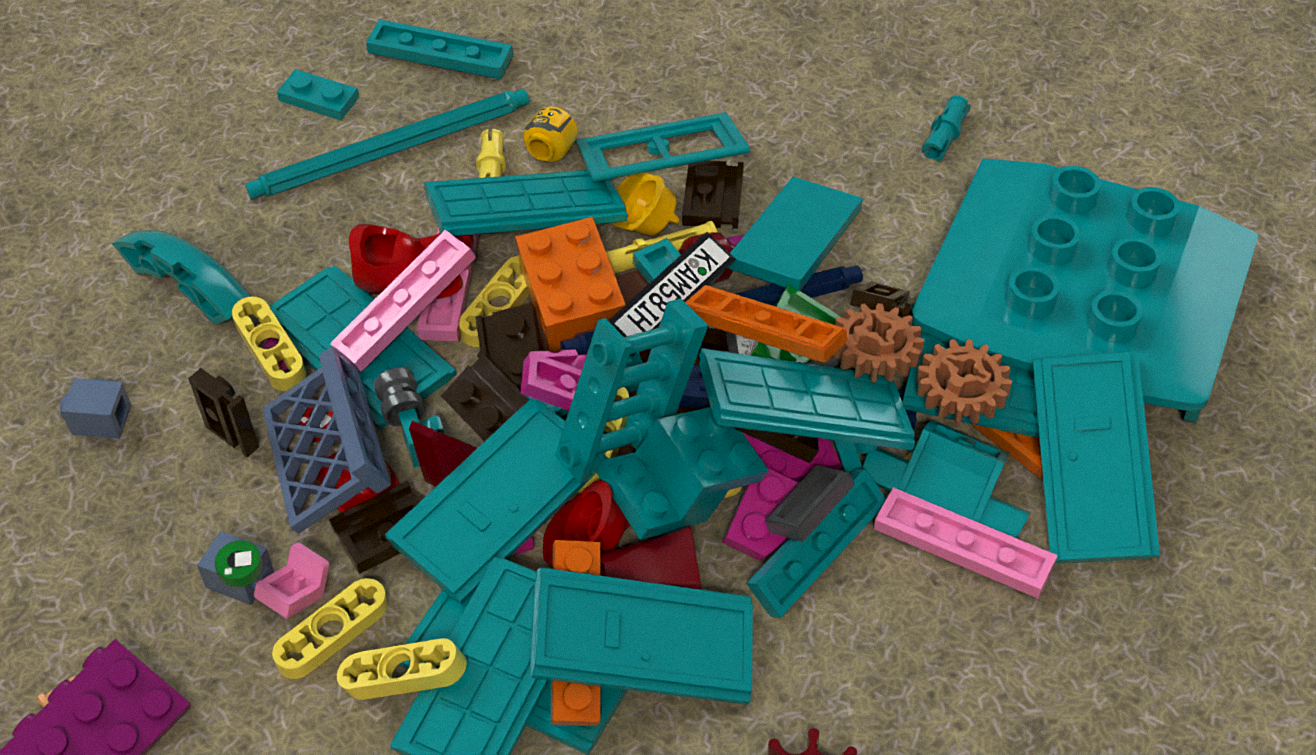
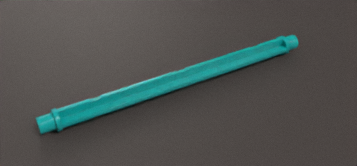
M524 88L514 92L508 90L259 175L258 179L245 183V187L250 199L263 195L269 197L517 111V108L529 104V97Z

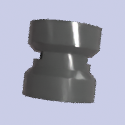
M393 368L381 373L373 383L377 398L383 402L381 411L388 425L401 426L398 412L415 408L418 419L423 416L425 412L424 403L421 395L415 392L417 382L410 369Z

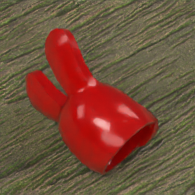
M358 224L351 230L348 242L355 286L365 293L380 295L441 233L424 238H415L397 229L372 224ZM471 235L454 236L471 248L473 242ZM459 274L436 298H445L457 293L463 286L461 275Z

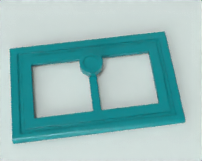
M727 112L576 140L577 149L592 182L750 153L749 145ZM713 130L723 146L671 156L669 154V141L664 138ZM648 142V153L661 155L662 158L610 168L601 150Z

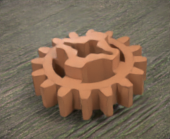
M880 303L877 304L876 310H870L866 304H861L859 313L849 308L846 310L845 318L838 317L836 319V326L847 329V342L833 355V358L842 359L840 368L843 370L853 367L855 369L854 377L856 378L866 373L870 374L871 382H876L878 375H884L889 382H892L896 372L906 377L909 374L910 367L917 368L924 344V339L920 338L922 329L920 326H912L913 317L911 315L903 318L899 317V308L895 307L890 312L884 311L883 304Z
M952 339L948 349L937 344L934 346L933 355L924 354L922 366L918 368L916 382L919 383L917 393L918 396L926 397L925 407L927 409L936 406L940 408L939 418L943 419L950 413L954 415L956 424L961 423L963 416H969L973 424H977L980 414L983 413L986 417L992 419L996 408L1003 409L1005 407L1012 380L1009 379L1011 369L1009 366H1001L1003 356L1000 353L992 356L988 355L989 345L985 344L980 349L973 348V341L970 339L966 341L965 346H959Z

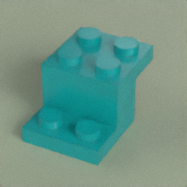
M711 407L657 419L635 453L602 460L596 469L599 478L610 485L612 498L640 540L686 526L707 522L729 490L761 482L769 471L742 432L734 429V427L718 425L714 421Z

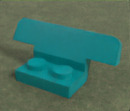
M930 420L923 429L910 461L877 448L867 453L863 468H866L876 485L891 492L894 487L1014 538L1019 536L1031 513L991 496L1010 452L933 420Z

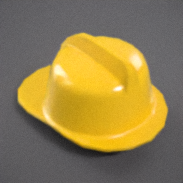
M648 173L633 174L617 187L616 190L626 206L628 219L625 222L611 223L613 226L647 236H655L668 223H679L680 219L674 213L677 204L676 196L664 184L662 177Z

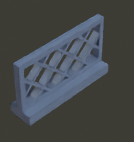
M333 346L319 355L321 368L262 408L290 528L298 534L367 487L378 494L391 485L358 369ZM325 383L326 386L319 400H313L312 397L316 389ZM293 406L286 422H279L278 415ZM306 409H314L306 426L298 425ZM332 411L334 414L327 428H319L326 412ZM293 434L301 435L293 452H287L286 448ZM313 438H321L313 456L305 455ZM334 441H341L342 444L335 458H326ZM300 464H309L300 483L294 482V477ZM321 467H328L329 470L322 485H313ZM342 471H350L351 480L338 489H334ZM308 494H315L316 497L311 507L301 512Z

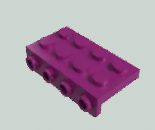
M114 639L105 649L102 646L96 648L85 659L82 665L84 669L71 682L66 679L58 684L48 697L49 703L37 715L30 713L18 723L12 733L14 737L0 750V755H145L191 708L190 703Z

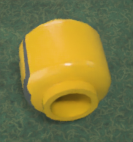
M544 107L535 114L525 127L523 133L524 143L528 152L537 160L557 162L565 157L575 144L578 137V126L572 116L561 108Z

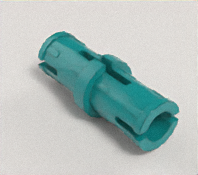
M951 96L942 114L934 119L931 125V134L921 150L922 153L926 152L924 154L925 157L942 161L951 142L959 137L962 130V122L971 109L970 104L966 105L968 100L963 96Z

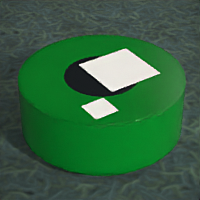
M233 541L226 544L218 551L214 562L220 580L230 587H244L253 583L260 576L263 569L259 550L248 541Z

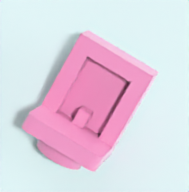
M297 542L290 547L288 562L285 567L256 582L254 597L288 619L315 603L324 595L329 562Z

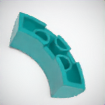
M159 230L133 231L112 243L136 273H146L160 279L167 274L177 280L178 290L195 304L213 324L230 319L234 305L243 298L251 297L241 283L217 260L196 245L170 233Z

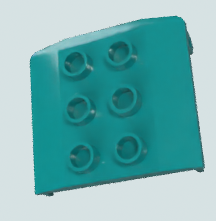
M983 158L912 308V324L920 326L923 332L947 343L954 339L959 346H965L966 341L970 339L973 341V348L980 349L981 346L987 344L989 345L988 355L992 356L1000 353L1003 356L1001 363L1033 373V360H1041L1042 358L1121 352L1139 353L1144 403L1185 410L1186 413L1183 420L1196 424L1200 410L1207 406L1259 234L1201 206L1180 201L1171 192L1161 188H1132L1099 179L1093 171L1080 166L1059 168L1044 163Z

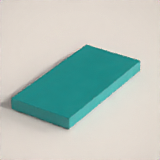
M793 176L730 252L736 260L728 269L785 288L790 284L800 291L861 211L863 198Z

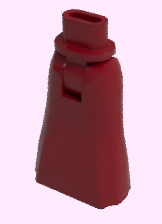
M691 526L657 535L623 548L600 553V576L702 590Z

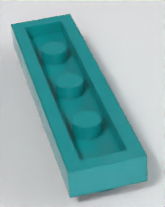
M381 19L378 20L366 41L367 52L370 54L496 79H502L513 57V48L510 44Z
M866 468L854 469L850 473L855 485L803 542L789 538L746 583L771 617L781 618L881 510L886 498Z

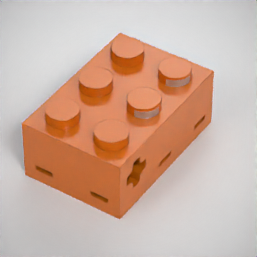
M593 217L515 237L520 268L532 303L537 310L538 321L549 352H560L561 341L575 338V334L595 330L599 319H611L626 305Z

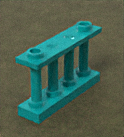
M681 298L667 302L659 328L623 337L606 318L597 321L555 453L561 464L568 469L579 483L587 481L596 455L630 444L638 450L657 419L676 415L708 324ZM651 349L646 363L625 368L629 354ZM639 383L635 396L614 402L618 389ZM628 416L623 429L603 434L607 422Z

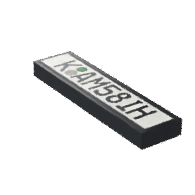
M706 232L608 321L623 337L659 328L667 302L680 298L686 302L703 286H710L734 263L736 258ZM633 353V354H629V355H631L632 357H634L637 353Z

